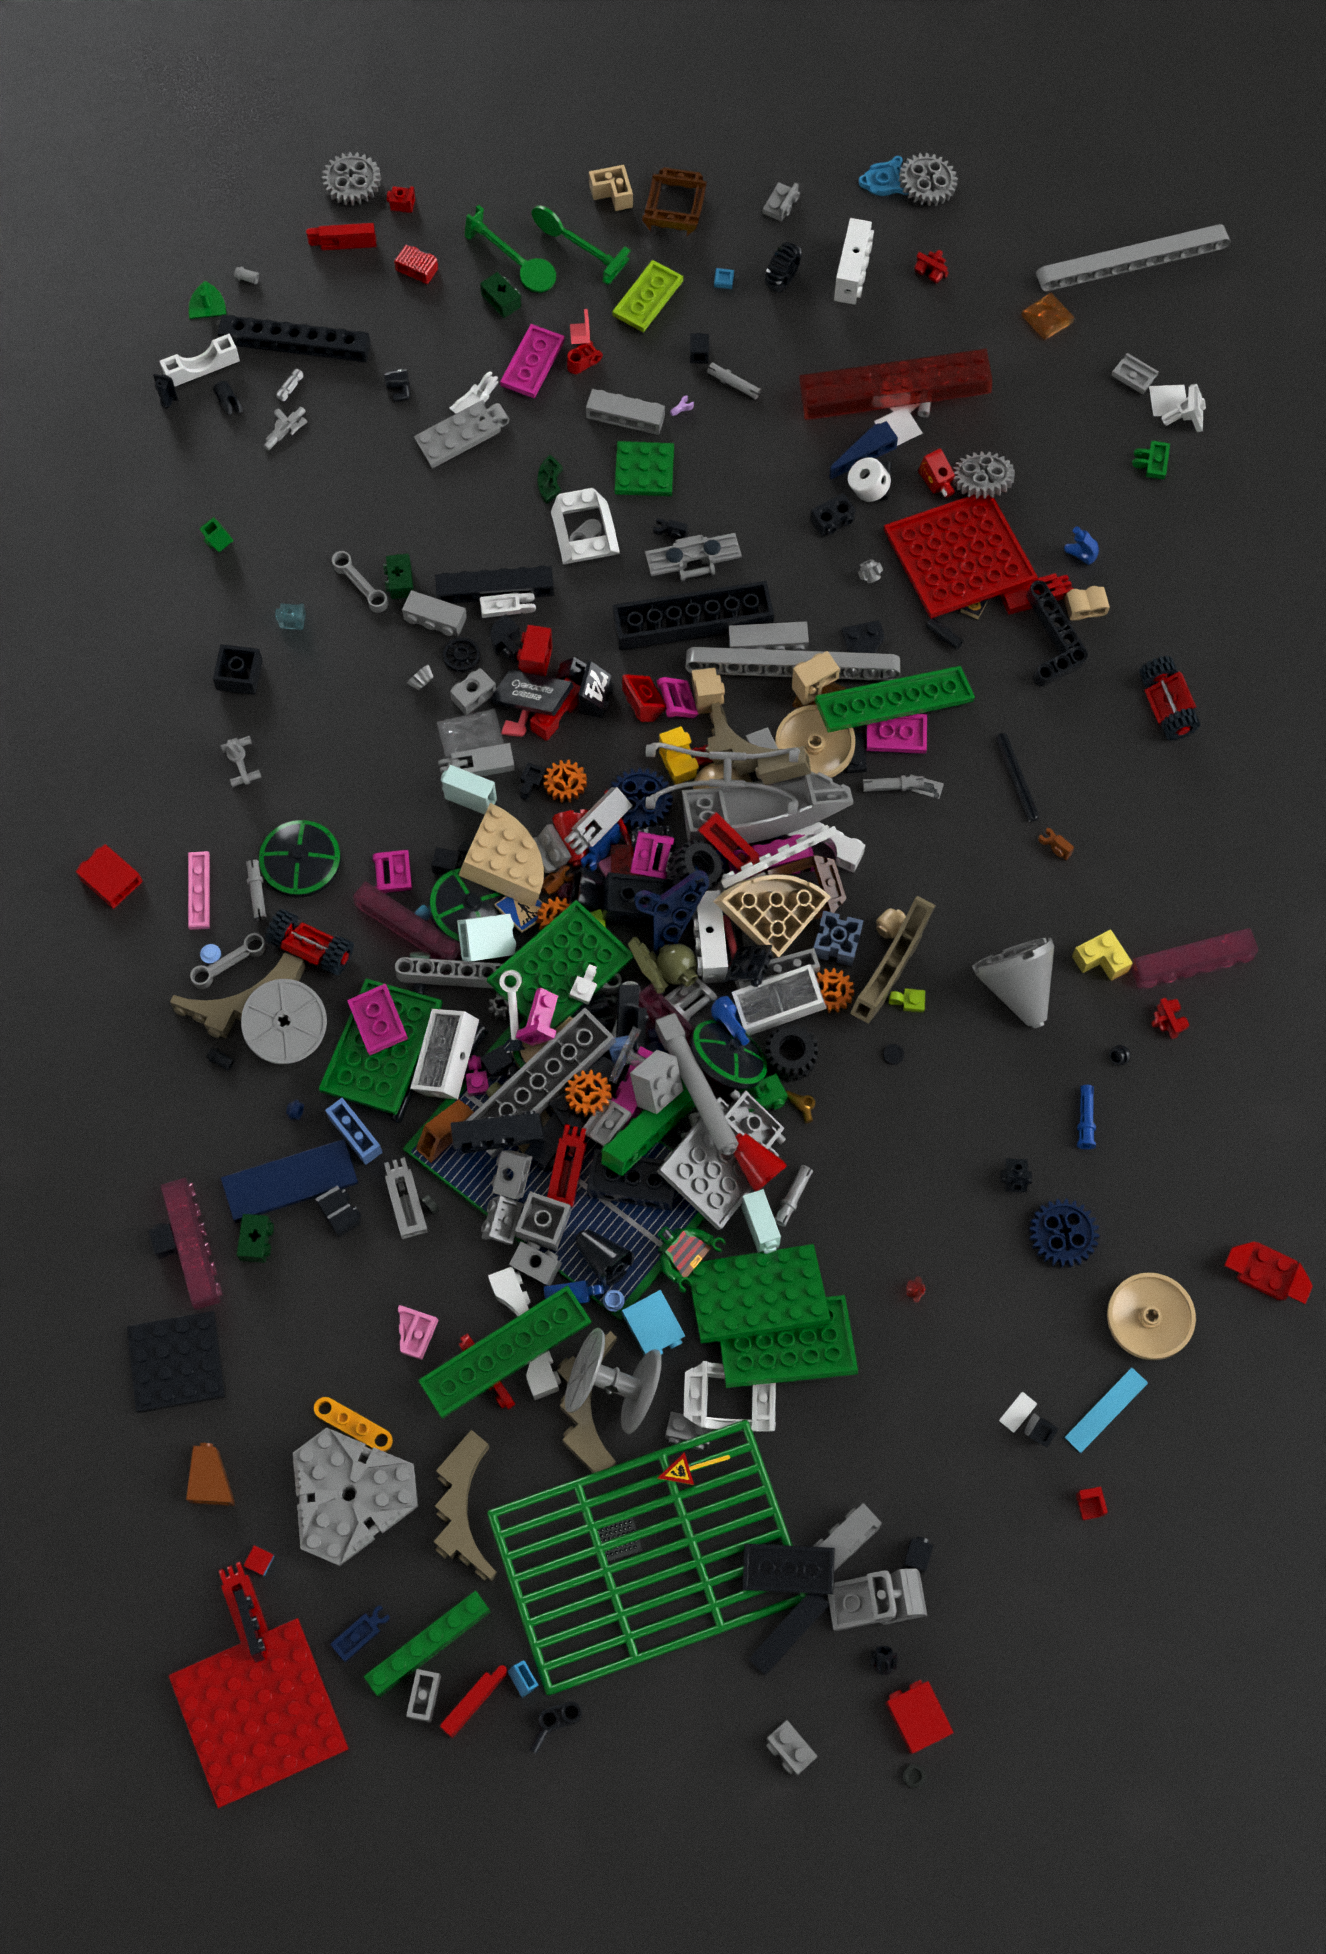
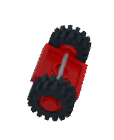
M1171 656L1152 659L1153 661L1146 662L1147 664H1143L1142 668L1139 669L1144 686L1147 687L1144 691L1158 724L1163 728L1166 738L1171 741L1178 738L1183 739L1184 736L1188 737L1190 733H1195V730H1198L1201 726L1194 710L1196 708L1195 702L1183 674L1180 671L1178 672Z
M279 909L276 912V916H273L272 922L270 921V926L267 928L266 942L315 965L321 962L322 969L337 976L345 970V966L348 965V961L352 957L354 942L339 935L332 937L303 922L298 926V916L287 910Z

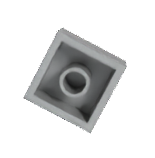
M656 1050L630 1072L637 1107L655 1114L659 1113L683 1091L677 1057Z
M530 1191L515 1229L516 1238L527 1242L531 1241L557 1252L571 1215V1205Z

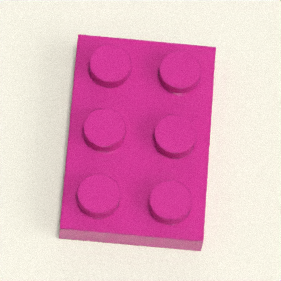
M914 714L867 724L866 751L926 754L927 714Z
M386 983L347 1000L369 1055H373L408 1039Z

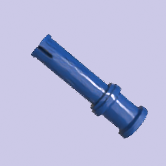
M1082 1085L1080 1086L1081 1116L1080 1123L1077 1125V1130L1079 1131L1077 1147L1089 1150L1096 1148V1142H1094L1096 1125L1093 1123L1094 1086Z

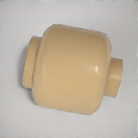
M889 908L885 910L876 920L877 932L886 939L895 938L906 918L905 914L899 909Z

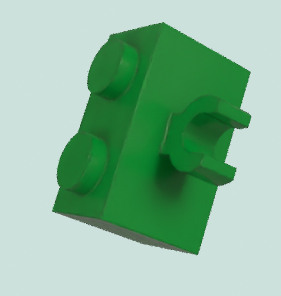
M777 1074L763 1079L754 1088L738 1091L741 1093L746 1090L766 1111L772 1108L774 1110L779 1109L787 1101V1093Z

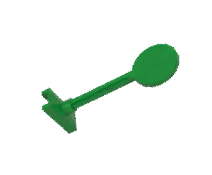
M478 204L475 216L472 217L470 214L466 216L464 236L471 240L477 233L483 235L521 266L519 277L526 289L537 293L546 292L551 289L556 280L555 268L551 263L540 258L527 261L487 228L483 223L484 208Z
M540 205L533 208L531 212L532 218L543 232L554 237L562 234L565 238L601 260L607 266L603 272L602 282L608 286L628 263L629 258L627 255L631 251L629 248L624 246L614 258L565 229L558 216L550 209Z

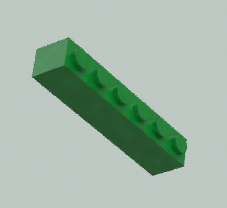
M682 1078L683 1091L659 1113L655 1114L643 1109L641 1114L637 1118H633L623 1131L620 1130L610 1143L608 1142L603 1146L601 1151V1163L623 1176L695 1107Z
M474 1591L367 1673L364 1678L379 1698L491 1613L479 1594Z

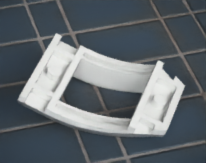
M594 488L557 495L551 510V517L554 522L563 564L620 554L608 503ZM599 508L606 535L569 542L563 514Z
M703 1361L697 1367L685 1372L684 1417L701 1428L715 1430L742 1420H748L752 1431H775L776 1383L753 1385L752 1420L707 1417L708 1377L725 1379L723 1364Z

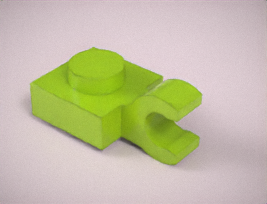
M904 989V994L892 991L889 995V1004L903 1005V1011L924 1012L925 990Z

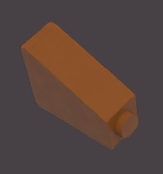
M458 1099L424 1126L416 1150L432 1163L453 1142L451 1123L466 1121L474 1112L468 1105Z
M200 1443V1446H193L186 1500L189 1503L234 1506L235 1500L218 1449L213 1447L211 1443Z

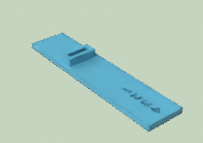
M1131 1368L1064 1438L1076 1450L1082 1453L1148 1382Z

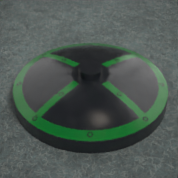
M307 820L291 821L275 828L264 840L259 853V865L265 881L275 891L289 897H308L323 891L333 882L341 864V853L334 835L324 826Z
M461 868L444 874L434 885L428 901L430 918L436 929L445 938L460 945L457 920L502 914L494 904L506 897V895L459 876Z
M715 1020L700 1023L692 1032L689 1044L695 1060L708 1075L718 1082L736 1089H751L756 1087L766 1075L767 1062L765 1056L756 1042L746 1033L745 1035L748 1037L749 1043L742 1045L738 1038L732 1037L723 1023H718Z

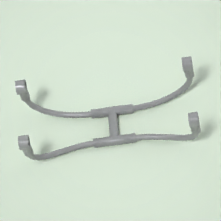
M660 742L646 745V757H655L657 748H665L688 755L724 760L723 779L692 781L667 787L652 794L650 797H646V809H655L658 797L668 792L686 787L709 785V787L725 788L753 787L780 794L792 801L788 804V814L797 815L799 802L793 795L769 785L746 782L745 780H731L732 760L745 761L746 759H760L789 753V762H798L800 754L798 748L793 747L767 753L746 754L741 752H699Z

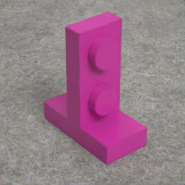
M543 988L537 989L525 1028L517 1030L515 1038L531 1046L554 1039L556 1030L550 1028L558 996Z

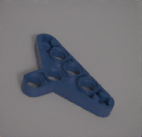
M697 870L691 873L661 896L646 890L636 893L634 901L637 909L653 915V950L657 957L660 954L659 947L662 948L664 944L678 943L709 887V878L706 872ZM703 878V882L700 881L697 885L696 880ZM688 894L696 896L691 902L686 901L685 897ZM648 897L650 900L647 904L642 905L639 903V899ZM660 904L668 905L667 910L663 912L658 911L657 907ZM679 911L686 912V916L684 918L675 917L676 913ZM673 927L677 929V932L674 935H668L666 933V931L669 928Z

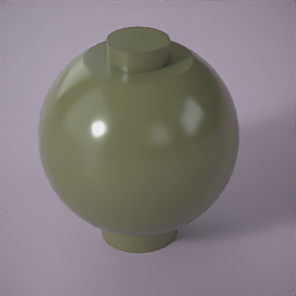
M683 944L663 946L659 951L660 954L658 955L656 965L661 970L664 980L672 985H681L683 983L685 987L694 984L698 979V975L695 973L698 968L695 953Z

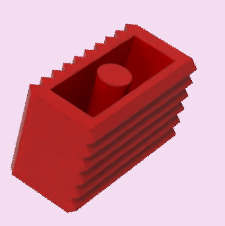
M407 244L394 260L396 271L425 284H429L436 271H438V262L434 255L421 252L418 248L408 246Z

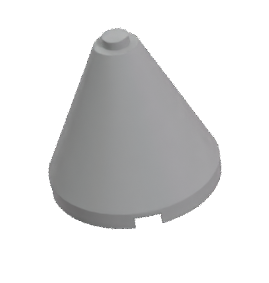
M1040 938L1002 950L1003 952L983 958L972 966L975 975L1027 1026H1032V1028L1043 1026L1048 1016L1054 944L1051 938H1048V942L1046 938Z

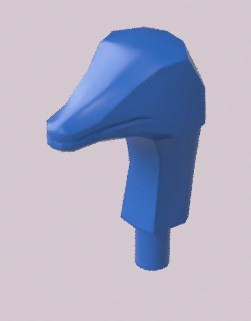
M1074 527V540L1077 543L1065 545L1064 550L1085 564L1090 565L1095 562L1099 554L1098 543L1086 530L1082 531L1080 527Z
M728 996L717 999L712 1004L711 1013L716 1022L723 1023L732 1037L738 1038L742 1045H747L749 1039L745 1035V1029L739 1023L741 1019L737 1007Z

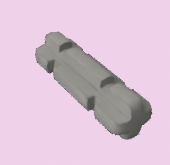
M294 369L291 373L292 376L290 375L281 386L282 389L278 390L276 396L279 400L285 401L288 398L287 394H291L297 386V381L303 378L301 370Z

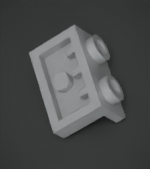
M778 182L763 207L762 214L782 222L784 217L790 214L793 202L796 203L799 198V184L794 183L791 188Z
M553 824L546 825L539 836L533 838L540 851L545 873L558 871L572 857Z
M501 1195L490 1200L487 1206L488 1216L481 1228V1232H483L482 1239H493L507 1245H512L523 1203Z
M671 1412L665 1439H668L670 1444H677L711 1432L712 1429L701 1428L685 1418L684 1414ZM710 1442L693 1447V1449L703 1450L708 1448Z
M787 1720L766 1738L768 1741L767 1748L774 1756L779 1754L784 1760L782 1766L790 1775L794 1772L797 1776L818 1757Z

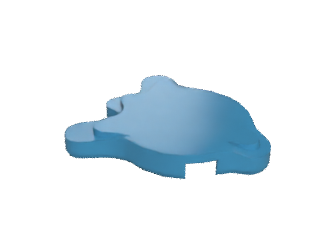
M895 156L889 162L871 165L870 169L859 178V186L878 196H888L894 193L909 195V193H903L904 188H900L901 182L898 181L903 163L902 157Z

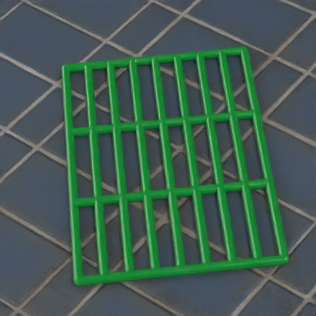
M748 1420L739 1421L490 1509L487 1512L546 1695H553L797 1606L808 1594L800 1593V1595L724 1622L720 1608L767 1591L743 1590L716 1600L712 1587L743 1576V1566L710 1578L708 1577L705 1568L706 1564L744 1551V1543L764 1544L781 1537L783 1545L793 1546ZM743 1430L747 1443L691 1462L688 1465L693 1466L726 1455H730V1458L747 1452H751L754 1465L680 1491L676 1482L657 1479L662 1473L590 1499L586 1498L583 1486L656 1460H659L664 1472L670 1467L668 1456ZM758 1473L762 1486L686 1513L682 1499ZM667 1482L670 1491L669 1495L594 1521L590 1508L659 1483ZM571 1490L575 1491L578 1503L501 1530L498 1516ZM764 1494L766 1495L769 1508L696 1534L693 1533L690 1521ZM674 1503L678 1516L601 1543L598 1529ZM580 1511L582 1512L585 1525L508 1551L504 1538ZM773 1516L777 1526L776 1530L701 1556L697 1545L698 1542ZM678 1525L682 1526L685 1538L613 1564H608L605 1551ZM589 1533L592 1547L519 1573L515 1572L512 1560ZM689 1546L692 1560L616 1587L612 1573ZM597 1556L600 1565L599 1569L526 1595L522 1594L519 1582L585 1558ZM694 1568L697 1569L700 1578L699 1582L625 1609L623 1608L619 1595ZM604 1577L608 1590L530 1618L526 1604ZM704 1590L708 1601L707 1604L631 1631L627 1617ZM611 1599L615 1612L537 1640L533 1626ZM709 1612L712 1613L715 1626L638 1653L635 1639ZM619 1622L622 1631L621 1635L550 1661H544L541 1648L610 1623ZM626 1643L629 1657L561 1682L551 1683L548 1671Z

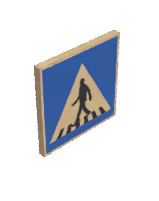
M506 896L495 903L494 906L502 914H511L514 926L523 933L537 923V913L543 902L538 898L535 906L531 907Z

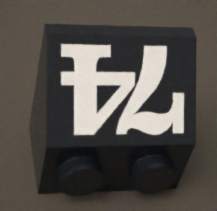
M592 661L587 662L578 694L579 714L603 718L604 711L608 712L610 700H608V696L613 694L614 683H612L611 674Z

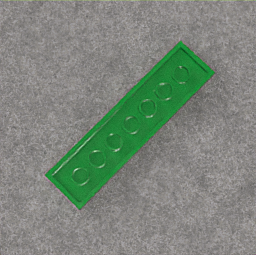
M961 666L821 694L815 696L814 701L829 733L971 703L974 701L975 696Z
M567 1285L418 1381L443 1419L592 1322Z

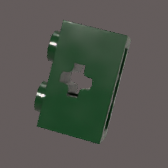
M498 272L480 283L481 295L503 318H506L521 307L522 297L520 292L516 288L514 289L508 279L502 277Z
M409 553L386 556V563L383 564L384 575H388V580H385L386 592H390L391 599L407 598L410 591H414Z
M242 1215L236 1255L240 1261L265 1263L266 1257L270 1256L271 1244H268L269 1236L273 1235L274 1223H271L269 1216Z

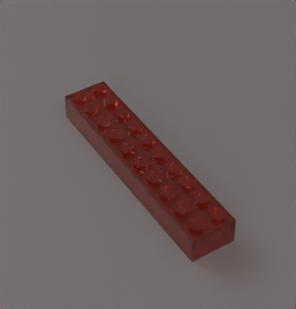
M987 348L799 375L804 420L992 393V375Z

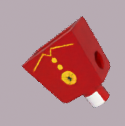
M940 448L924 456L918 469L922 479L933 494L941 491L945 498L952 496L955 491L951 483L955 475L942 449Z

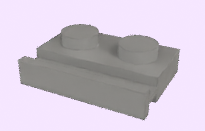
M1127 353L1112 371L1111 376L1144 394L1157 377L1159 371Z
M607 1099L609 1106L603 1105L602 1113L596 1110V1115H592L583 1127L587 1129L586 1135L601 1146L608 1142L610 1143L632 1115L631 1112L610 1099Z

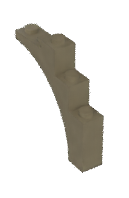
M720 703L712 704L710 718L714 728L712 729L713 737L708 738L707 753L715 751L759 754L782 750L759 747L745 741L728 726L726 714ZM804 746L796 747L800 750L798 762H789V753L760 759H746L745 761L732 760L733 769L736 768L740 775L756 771L758 779L761 778L764 785L811 774L810 759ZM712 759L715 765L724 763V760Z
M919 896L914 899L886 955L866 987L858 996L850 1013L851 1015L869 1024L880 1010L892 986L899 979L907 961L915 952L936 905Z
M284 952L278 964L263 980L237 995L206 1001L186 999L173 995L170 1003L175 1013L181 1016L187 1014L192 1016L195 1021L204 1023L209 1035L215 1038H219V1036L227 1038L236 1018L241 1021L242 1011L247 999L259 986L277 979L299 981L306 966L303 959Z
M611 1331L605 1335L602 1361L617 1342V1337ZM574 1356L570 1359L565 1358L558 1365V1375L566 1384H568L576 1360ZM591 1389L587 1399L577 1411L573 1413L566 1411L565 1395L560 1400L562 1402L560 1409L577 1425L575 1428L571 1426L563 1434L565 1438L562 1439L563 1444L592 1473L615 1466L616 1461L605 1449L596 1432L591 1411Z
M471 1430L436 1470L439 1475L438 1481L445 1487L450 1485L451 1488L435 1505L436 1510H438L436 1515L445 1523L448 1520L450 1521L447 1527L435 1539L434 1543L437 1546L435 1551L443 1558L449 1556L451 1559L459 1553L458 1558L465 1565L469 1566L471 1563L477 1569L475 1573L485 1581L488 1578L492 1582L498 1574L483 1558L475 1545L468 1519V1494L471 1481L479 1462L488 1451L489 1445Z

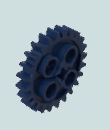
M639 767L638 772L635 773L631 768L629 775L623 771V778L616 776L617 783H611L612 787H618L634 807L633 810H628L621 817L625 826L628 823L631 824L632 830L635 825L642 828V825L649 827L652 823L654 826H657V820L663 822V815H669L668 809L672 808V803L670 802L673 801V796L670 795L672 791L658 797L655 809H646V797H650L652 794L668 787L669 782H663V775L657 778V771L649 774V768H647L644 773L641 767ZM633 788L634 791L628 792L626 789ZM647 788H653V789H655L654 791H651V792L646 791Z
M1067 1198L1063 1204H1061L1059 1199H1056L1055 1205L1048 1201L1047 1208L1042 1205L1040 1212H1035L1034 1216L1036 1219H1032L1030 1222L1034 1227L1029 1228V1232L1034 1235L1030 1236L1029 1240L1036 1241L1032 1248L1040 1249L1037 1256L1044 1254V1262L1051 1259L1052 1266L1059 1262L1060 1268H1063L1065 1263L1068 1264L1069 1268H1072L1073 1261L1079 1266L1082 1263L1081 1258L1087 1261L1089 1258L1088 1254L1093 1255L1094 1250L1092 1247H1097L1098 1245L1094 1240L1100 1237L1099 1234L1094 1232L1098 1230L1099 1226L1092 1225L1096 1218L1088 1217L1091 1211L1084 1212L1083 1204L1078 1208L1076 1207V1200L1070 1205ZM1059 1215H1061L1063 1218V1226L1059 1218ZM1067 1218H1074L1077 1221V1225H1071ZM1046 1221H1053L1056 1224V1228L1048 1227ZM1072 1238H1078L1079 1240H1081L1082 1245H1074L1072 1242ZM1057 1241L1061 1245V1248H1053L1051 1246V1242ZM1066 1243L1070 1251H1066Z

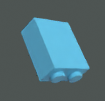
M661 1290L621 1311L643 1355L653 1349L659 1350L663 1354V1348L670 1346L672 1349L683 1343L681 1338L685 1337V1334Z

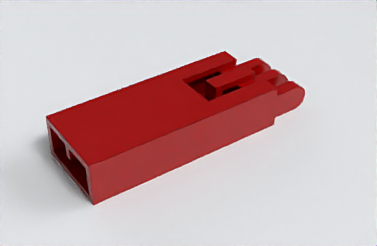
M374 223L318 226L319 228H308L306 230L308 244L310 246L321 245V250L376 247Z
M1056 573L1038 578V580L1045 582L1049 589H1054L1051 592L1056 601L1062 600L1066 593L1074 589L1070 588L1072 584L1071 581H1068V575L1057 577ZM1032 584L1000 594L1008 615L1032 608L1026 597ZM1033 590L1036 594L1041 595L1038 590Z
M714 812L697 830L738 872L742 871L740 867L750 862L753 865L760 862V855L717 812ZM738 846L748 855L747 858L742 852L737 855L743 862L732 853Z
M565 1124L563 1137L559 1139L547 1197L573 1207L587 1143L584 1142L587 1129L582 1128L580 1136H577L578 1127L574 1126L572 1134H569L570 1125ZM567 1146L570 1147L568 1155L574 1156L573 1161L564 1159Z
M237 1562V1573L234 1572L232 1565L227 1567L230 1576L226 1577L224 1569L219 1570V1574L223 1582L221 1588L242 1643L247 1641L233 1593L234 1590L239 1591L243 1588L247 1596L251 1595L255 1606L254 1609H251L253 1617L257 1616L260 1624V1630H257L258 1635L269 1631L250 1576L248 1574L245 1575L241 1562Z
M501 1665L492 1675L486 1672L441 1723L440 1727L453 1738L507 1676V1668Z

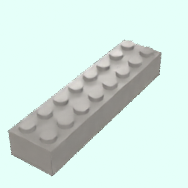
M584 1008L555 1035L554 1039H551L466 1121L487 1117L497 1118L506 1114H514V1116L523 1115L522 1113L526 1111H535V1113L541 1114L549 1107L548 1103L559 1097L565 1091V1088L570 1087L568 1080L574 1081V1074L580 1077L582 1070L585 1072L616 1043L614 1036ZM505 1148L487 1150L486 1152L494 1159Z

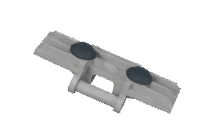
M735 533L712 538L697 535L677 539L673 546L645 551L651 576L678 571L681 582L687 578L706 574L715 575L713 563L742 557ZM700 559L702 564L708 565L707 567L688 571L683 570L687 568V562Z

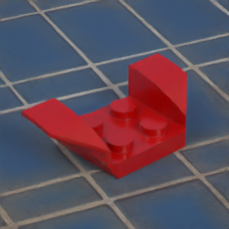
M1256 1241L1232 1247L1224 1265L1239 1273L1237 1276L1239 1282L1279 1301L1290 1297L1306 1304L1313 1287L1301 1263L1298 1264V1261Z

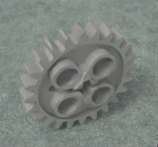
M349 152L348 156L342 153V158L335 156V162L329 160L330 165H325V170L322 171L323 188L326 190L327 195H331L332 200L337 198V203L343 200L345 205H347L348 201H351L352 205H354L355 201L361 204L362 199L368 201L367 196L374 197L373 192H378V187L381 186L379 167H377L376 162H372L371 157L366 159L365 154L359 157L358 152L355 156H352L351 152Z
M919 153L918 158L912 155L911 159L907 158L906 163H903L898 181L901 182L900 188H904L903 193H909L908 198L914 197V202L920 200L921 205L927 202L928 206L933 202L937 206L938 202L944 204L945 199L949 201L950 196L954 195L958 178L955 177L956 171H952L953 166H947L948 161L942 162V157L936 159L935 154L929 157L928 153L923 157Z
M981 451L980 455L974 452L972 457L966 455V459L960 458V462L955 463V467H953L955 475L953 485L957 486V490L962 489V494L968 492V497L974 494L977 499L980 495L984 499H986L987 495L994 498L995 493L1000 496L1001 491L1007 492V488H1011L1012 483H1014L1015 470L1013 469V464H1010V460H1005V456L998 458V453L992 456L991 452H988L987 455H984L983 451Z

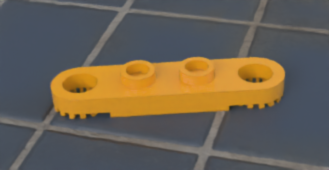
M329 1397L319 1398L315 1402L314 1412L316 1416L359 1442L365 1443L372 1449L377 1448L386 1452L392 1447V1435L384 1428ZM324 1403L330 1404L331 1411L328 1414H321L319 1411L320 1405ZM380 1435L388 1438L387 1444L382 1447L377 1446L375 1443L376 1438Z

